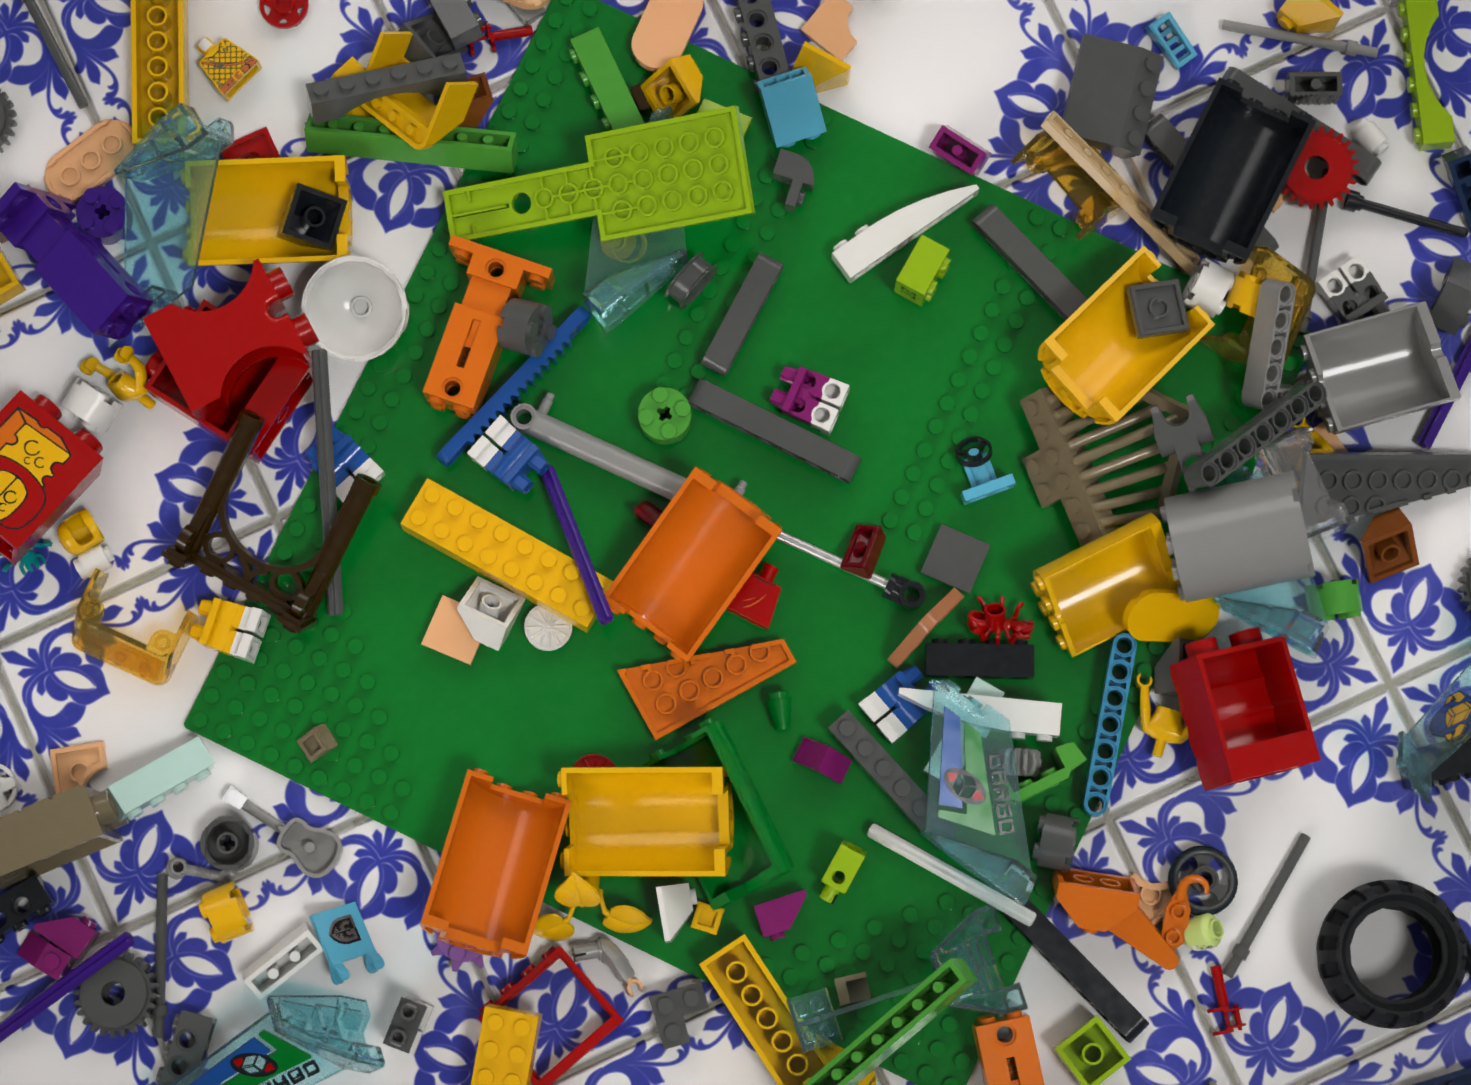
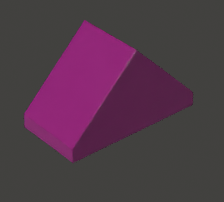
M804 737L792 762L841 785L852 760L827 745Z

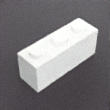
M305 921L242 971L243 981L260 1001L323 952L314 929Z

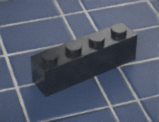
M942 638L931 639V643H926L925 678L975 679L978 677L980 679L1032 680L1034 678V645H1028V640H1015V643L1012 645L1001 644L1000 640V644L995 645V639H987L985 644H974V639H958V643H947V639Z

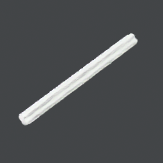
M872 824L869 828L867 835L874 841L1027 926H1031L1034 923L1037 915L1030 909L881 826Z

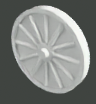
M537 605L526 616L524 630L528 641L534 647L544 651H553L561 648L568 642L572 634V624Z

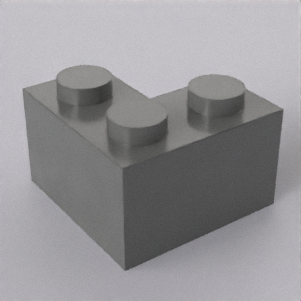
M1454 257L1443 278L1441 289L1429 310L1435 327L1452 335H1456L1460 327L1465 328L1471 315L1468 313L1471 307V263Z
M701 981L649 997L664 1050L691 1042L683 1016L709 1008Z

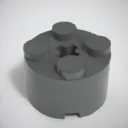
M512 298L501 312L500 317L504 318L502 327L498 326L497 338L500 346L504 349L538 358L541 356L548 341H552L556 335V326L552 325V308L549 305L526 299Z
M1047 813L1046 816L1040 815L1038 835L1042 836L1040 843L1035 842L1032 856L1034 858L1033 861L1037 862V866L1070 872L1071 867L1067 862H1073L1078 835L1076 833L1077 828L1073 826H1079L1080 819Z
M222 816L213 820L204 829L200 838V849L204 858L213 867L229 872L240 871L253 863L258 853L259 840L254 828L246 821L234 816ZM231 837V840L235 841V846H232L229 851V848L224 847V843L229 842Z

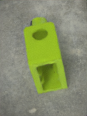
M844 839L821 880L825 883V886L819 897L828 903L834 904L840 892L845 894L867 851ZM836 871L844 873L843 880L835 877Z

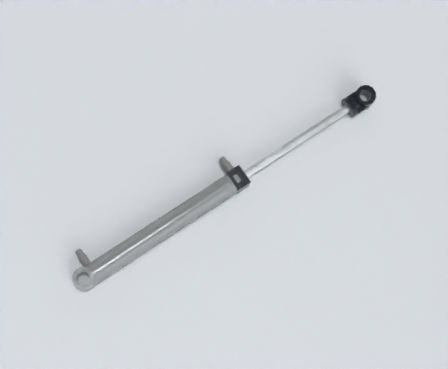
M548 392L538 410L526 403L518 404L513 408L510 415L511 422L520 433L530 435L669 500H672L687 479L547 415L555 397L553 393ZM522 413H528L532 416L528 424L518 423V417ZM740 480L734 490L744 495L747 482ZM784 531L776 539L841 569L840 566L843 558ZM873 573L871 579L855 575L885 589L882 597L901 605L905 610H916L921 607L925 600V589L919 582L910 581L895 573H892L890 579ZM910 589L915 590L919 594V599L916 602H909L905 599L904 593Z

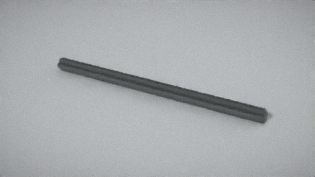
M315 349L311 352L324 543L337 517L328 356L327 350ZM341 564L326 592L327 613L330 616L343 614Z

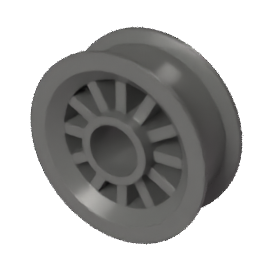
M703 252L696 254L679 271L665 291L664 296H671L680 304V310L688 307L701 294L718 270L719 266L717 264L712 266L703 258Z

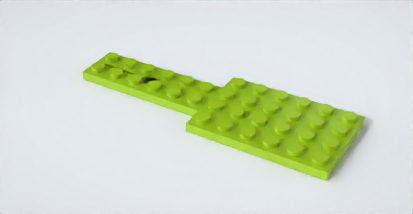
M730 106L586 135L585 141L589 160L587 163L443 191L450 238L452 235L470 241L597 216L601 242H607L755 214L739 106ZM520 193L527 194L531 199V207L524 214H520L514 208V200Z

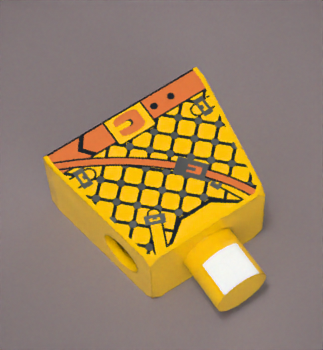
M206 37L197 46V49L205 56L200 60L199 65L226 102L262 69L259 61L254 56L227 38H223L215 45Z

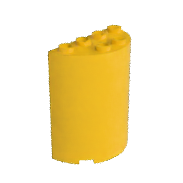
M1148 513L1033 570L1034 581L1030 584L1035 595L1041 598L1038 606L1043 616H1048L1052 628L1057 632L1058 635L1055 638L1062 651L1067 649L1072 658L1127 631L1123 623V614L1127 604L1133 598L1139 597V593L1147 589H1178L1177 585L1181 584L1180 580H1174L1172 560L1170 558L1171 555L1168 553L1166 537L1160 520L1154 514Z

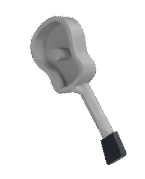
M229 786L222 797V801L239 810L243 809L278 832L277 848L292 857L298 868L305 875L312 878H323L330 874L337 866L343 853V843L337 834L326 829L312 827L300 818H293L285 825L250 802L249 798L235 787Z

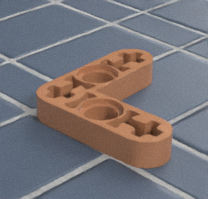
M954 587L921 619L887 660L898 669L926 636L965 596Z

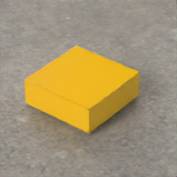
M698 901L691 928L717 935L724 909L718 908L713 911L710 904Z

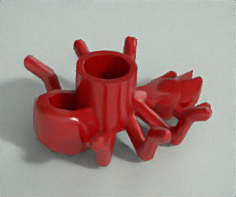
M981 596L977 597L982 611H970L967 616V626L971 632L979 635L982 642L991 633H996L995 645H999L1002 630L1011 645L1015 643L1016 639L1031 638L1030 633L1033 631L1034 622L1032 620L1017 621L1024 602L1020 601L1012 618L1005 619L1004 596L1000 597L999 603H989L987 605Z

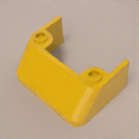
M410 31L380 32L366 71L410 63L404 56L413 33ZM475 81L446 82L437 106L420 93L387 95L368 101L360 106L414 149H429L464 121L478 83Z

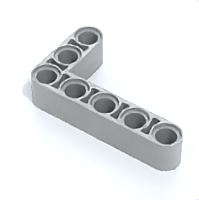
M1267 278L1260 286L1242 390V403L1247 407L1262 411L1294 387V385L1281 384L1296 296V289L1292 283Z

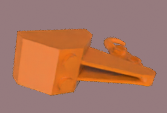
M1071 868L1070 872L1053 869L1051 880L1056 898L1078 928L1092 934L1098 931L1106 932L1109 930L1166 970H1172L1177 967L1179 958L1176 948L1185 941L1184 931L1188 927L1191 912L1187 896L1189 885L1200 883L1203 886L1204 894H1209V884L1204 877L1198 874H1190L1181 879L1176 892L1166 905L1160 932L1138 905L1140 893L1134 878Z

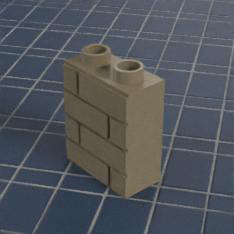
M77 785L55 794L53 799L48 797L21 808L22 811L16 810L0 817V890L18 885L34 874L42 875L122 842L123 838L119 827L129 824V819L126 818L119 822L117 808L107 789L99 792L82 785Z

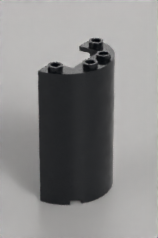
M1219 77L1150 214V219L1159 230H1162L1163 227L1167 229L1168 237L1180 245L1210 259L1226 263L1228 259H1234L1233 263L1240 265L1247 262L1316 124V120L1313 119L1312 115L1304 111L1296 112L1292 110L1290 117H1287V114L1282 110L1276 108L1271 110L1264 107L1263 103L1255 98L1246 99L1242 97L1244 88L1240 87L1241 85L1237 81L1230 78L1225 80Z

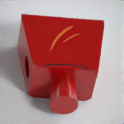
M765 562L759 575L751 574L726 610L768 631L781 593V587L773 583L779 569Z

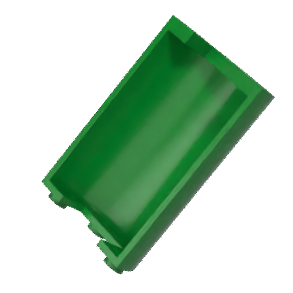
M710 718L698 724L699 730L685 736L683 744L667 752L662 748L649 755L650 760L641 766L724 767L728 777H725V782H731L734 803L733 848L727 852V857H731L730 868L726 876H696L714 911L794 870L795 865L723 721L714 722L713 718Z

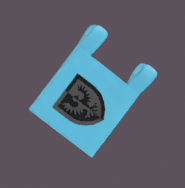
M356 902L309 916L330 966L333 984H342L350 978V973L343 965V962L365 956V965L369 973H375L385 966L383 958L374 948Z

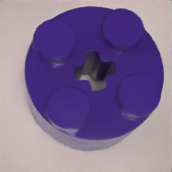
M106 186L89 188L78 201L76 218L86 235L96 237L102 245H113L130 234L134 225V213L127 200L119 191ZM106 212H109V216H104L102 220L101 216L105 215Z

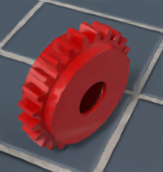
M1320 126L1319 132H1315L1313 128L1285 184L1286 188L1282 192L1283 195L1290 192L1292 194L1290 201L1293 202L1296 198L1299 199L1300 207L1305 202L1309 203V209H1313L1314 203H1318L1320 209H1323L1324 202H1328L1332 207L1334 206V198L1340 201L1343 200L1341 195L1343 191L1350 194L1351 191L1347 187L1348 184H1356V181L1351 179L1352 175L1359 174V171L1353 169V165L1358 164L1359 160H1352L1351 157L1356 153V150L1349 151L1347 147L1351 143L1350 140L1343 143L1341 139L1344 134L1341 133L1335 137L1333 135V128L1328 133L1324 132V126ZM1313 156L1324 158L1328 164V172L1321 179H1312L1305 172V164Z

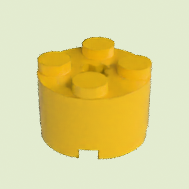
M1240 270L1239 275H1235V281L1228 292L1225 306L1229 308L1234 307L1239 309V312L1255 317L1261 283H1259L1260 278Z
M234 881L203 893L202 898H200L201 903L198 904L202 917L204 919L208 918L212 928H209L214 943L221 942L224 944L254 931L253 922L248 924L246 917L251 915L240 889H234Z

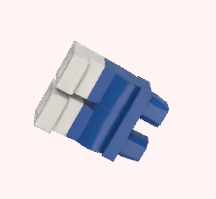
M499 415L485 431V434L505 453L500 451L482 435L467 454L472 461L506 485L511 491L516 489L526 495L534 484L526 477L528 473L533 469L541 476L549 469L550 465L536 445L515 429L503 416Z
M333 427L336 496L343 503L354 481L349 475V471L355 477L360 473L370 476L377 481H380L386 474L348 434L344 435ZM315 444L306 451V454L312 463V468L319 474L317 444Z
M915 665L906 669L903 673L900 670L871 695L858 703L859 708L873 724L893 707L895 708L894 711L876 725L877 729L891 745L929 712L897 696L899 687L916 689L913 685L924 677ZM931 684L924 689L937 691Z

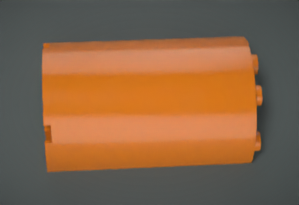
M696 466L605 593L611 612L619 615L620 612L631 615L633 617L632 622L642 630L648 628L654 632L653 638L662 645H667L672 650L670 655L681 663L690 661L783 531V528L777 522L773 523L770 521L771 517L754 503L721 480L711 478L712 475Z
M479 768L468 769L420 926L428 934H432L433 930L439 933V940L468 951L502 958L503 953H510V958L521 959L527 956L572 801L568 800L567 796L558 792L546 793L544 799L538 798L537 794L530 791L520 793L512 790L511 786L504 783L492 784L494 777L489 776V773Z

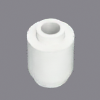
M1367 118L1361 120L1351 130L1354 136L1353 140L1376 157L1382 155L1389 148L1387 145L1389 138L1373 121H1369Z
M99 543L84 553L77 555L78 558L73 560V564L82 579L86 577L92 578L113 567L111 561L115 560V557L108 545L103 547Z

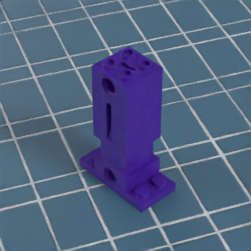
M14 182L0 198V232L14 247L27 250L38 262L34 269L93 334L121 340L128 336L133 325L148 313L149 307L154 303L152 298L96 237L83 234L73 224L72 220L75 214L72 210L76 205L69 198Z

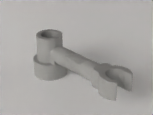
M180 857L171 859L166 866L168 876L175 880L189 875L226 884L228 883L226 880L227 874H239L238 871L229 872L189 865ZM175 863L182 865L183 870L181 872L173 870Z

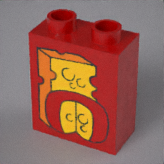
M21 390L0 411V554L14 565L27 554L98 478L103 463V457L100 455L103 446L94 435L83 428H79L73 433L58 421L62 417V413L50 399L38 394L32 400Z

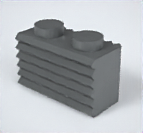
M1289 72L1285 80V99L1297 105L1300 103L1303 105L1305 103L1308 105L1311 103L1313 105L1316 103L1318 105L1321 103L1324 105L1326 103L1336 105L1343 94L1342 72Z

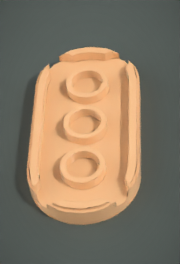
M649 0L632 37L631 50L636 62L644 69L656 72L670 58L682 56L701 16L703 0Z
M102 120L54 155L47 163L44 181L48 191L69 198L73 203H77L87 189L103 186L130 166L138 155L137 150L132 144V127L121 120Z

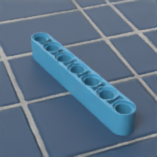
M1128 633L1117 635L1111 642L1082 798L1083 813L1091 818L1104 814L1109 804L1137 649L1135 638ZM1117 641H1127L1130 645V651L1128 653H1121L1117 649ZM1115 666L1122 667L1125 670V678L1116 679L1112 675V668ZM1108 693H1117L1121 698L1120 705H1110L1107 700ZM1104 719H1112L1115 722L1116 729L1114 732H1107L1103 729L1102 722ZM1100 745H1106L1110 748V758L1103 759L1098 755L1097 749ZM1101 771L1106 775V783L1104 785H1097L1093 781L1094 772ZM1090 798H1097L1101 801L1102 808L1099 812H1093L1089 809L1088 801Z

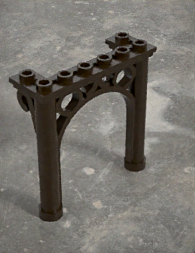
M241 409L236 419L238 423L189 525L187 524L182 529L175 544L162 550L161 556L168 559L167 562L176 568H185L194 564L200 568L199 571L209 577L215 576L223 581L222 584L224 586L244 592L247 599L269 606L268 610L278 615L276 620L282 623L283 628L287 631L301 633L317 624L319 619L316 618L318 615L316 612L373 496H377L382 485L374 478L365 474L358 473L321 549L309 561L298 565L284 566L272 564L258 558L238 540L228 516L230 494L265 424V419L260 415L246 409ZM218 515L222 531L209 533ZM215 537L226 538L230 547L227 557H223L213 551L211 543ZM237 554L239 555L237 560L241 563L243 572L227 563L233 560ZM315 565L305 585L300 572ZM270 572L274 573L270 577V587L254 579L257 575L268 576ZM290 574L297 585L294 594H289L279 587L278 578L280 575Z

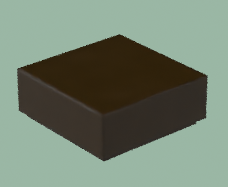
M637 84L631 87V96L641 117L650 115L651 107L640 85Z

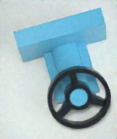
M982 437L967 438L961 441L955 449L956 460L959 464L963 465L971 485L970 489L962 491L960 495L964 505L1014 488L1016 484L1012 473L997 479L990 462L993 453L991 443ZM974 442L980 443L978 446L970 447L967 450H961L967 444ZM986 445L989 448L988 454L987 452L982 453ZM958 455H960V456H962V457H964V458H966V459H965V460H962Z

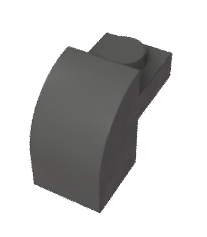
M780 149L773 171V180L791 185L785 202V211L795 213L797 206L802 207L806 192L802 191V189L813 192L814 172L810 163L803 156Z

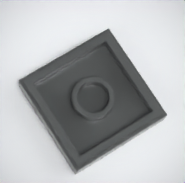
M1179 279L1131 285L1126 288L1137 339L1183 333L1190 330Z
M941 524L920 574L970 594L990 545Z

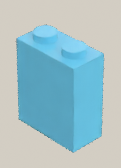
M806 66L756 82L770 134L776 147H790L796 141L805 138L807 140L815 139L821 133L827 132L813 78Z

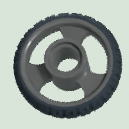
M1210 846L1188 848L1174 859L1169 869L1168 887L1171 896L1174 895L1179 884L1178 874L1181 866L1192 857L1196 861L1197 869L1193 870L1190 874H1203L1208 878L1209 893L1216 897L1217 903L1211 906H1198L1189 902L1190 914H1217L1229 906L1237 892L1238 878L1235 866L1227 855ZM1213 858L1225 869L1228 885L1219 884L1218 873L1209 866ZM1198 883L1189 885L1187 891L1188 900L1192 893L1198 896L1206 895L1204 894L1203 887Z

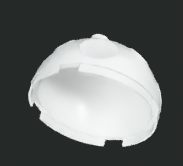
M345 255L324 264L310 278L302 297V312L307 316L319 339V342L315 343L316 346L327 350L328 355L343 361L359 362L371 360L384 354L405 331L409 319V303L400 280L392 270L381 262L363 255Z

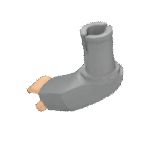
M598 937L595 939V942L572 945L574 962L598 958V960H601L602 963L611 969L619 982L626 981L625 992L628 996L634 997L633 992L630 990L631 984H636L640 991L643 990L642 982L632 978L635 972L628 959L609 938Z

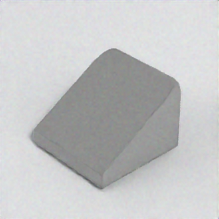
M510 4L512 11L525 26H530L547 11L544 7L526 10Z

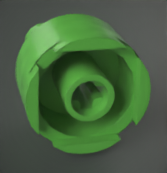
M658 387L645 395L638 408L639 425L644 436L657 445L673 444L684 439L691 428L692 415L690 404L682 393L672 388ZM669 412L671 419L665 418L661 421L660 413L665 414Z
M1358 578L1326 582L1315 586H1304L1309 618H1312V623L1335 620V615H1338V620L1361 616L1363 606Z

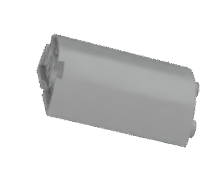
M1426 301L1306 334L1303 336V345L1299 346V353L1305 363L1308 377L1304 379V383L1318 381L1325 386L1327 391L1325 402L1316 408L1314 413L1317 418H1322L1328 433L1334 435L1457 401L1461 398L1448 359L1442 352L1441 340Z
M1293 471L1164 498L1165 506L1160 507L1163 523L1168 522L1170 532L1166 533V544L1169 555L1174 554L1175 558L1171 559L1174 580H1180L1181 584L1177 585L1180 600H1186L1187 603L1316 576Z

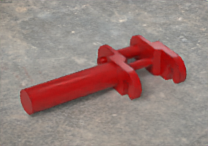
M486 21V25L480 28L481 31L487 30V36L476 41L488 39L492 43L493 53H497L496 41L534 36L533 28L530 25L490 32L489 29H492V25H489L488 21ZM476 41L469 44L471 57L475 56L473 45Z
M1221 965L1212 966L1210 969L1219 1007L1208 1009L1207 1013L1221 1011L1224 1013L1226 1022L1225 1030L1212 1032V1035L1234 1032L1233 1028L1237 1027L1238 1030H1242V1026H1246V1023H1242L1239 1010L1243 1008L1237 1007V1004H1235L1232 1009H1229ZM1233 1011L1236 1025L1230 1026L1228 1012Z

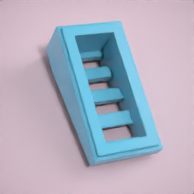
M1170 12L1161 15L1144 28L1176 70L1198 55ZM1163 24L1168 27L1162 32L1158 30ZM1172 32L1174 36L1165 41L1163 37ZM1179 41L1180 45L1171 50L1169 46ZM1185 49L1187 53L1177 59L1175 55Z

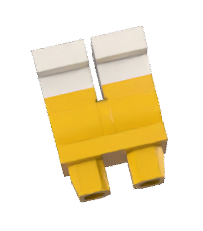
M215 597L213 601L201 600L198 613L206 616L207 620L204 626L194 623L189 636L199 641V644L208 649L254 664L262 643L255 636L264 637L271 615L259 608H251Z

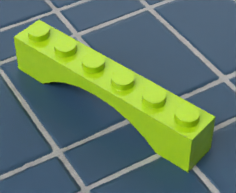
M1400 0L1397 3V14L1399 18H1402L1403 27L1400 28L1401 42L1405 43L1406 46L1403 62L1404 67L1409 70L1406 86L1408 93L1412 94L1413 102L1410 103V116L1415 118L1416 128H1413L1414 143H1418L1419 151L1449 149L1455 143L1453 119L1433 94L1428 83L1424 58L1427 37L1432 25L1439 16L1437 0Z

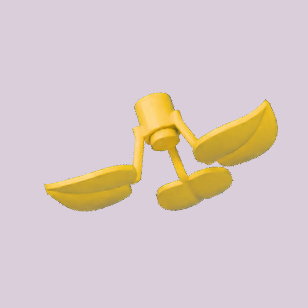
M571 872L568 878L555 890L554 895L557 902L570 907L567 916L562 918L554 913L539 916L533 934L552 941L569 939L575 931V927L568 923L571 921L575 908L578 906L594 907L599 903L602 913L606 916L603 919V925L614 932L634 933L649 926L653 918H649L643 911L629 905L615 906L609 911L605 905L603 889L599 888L600 876H578Z

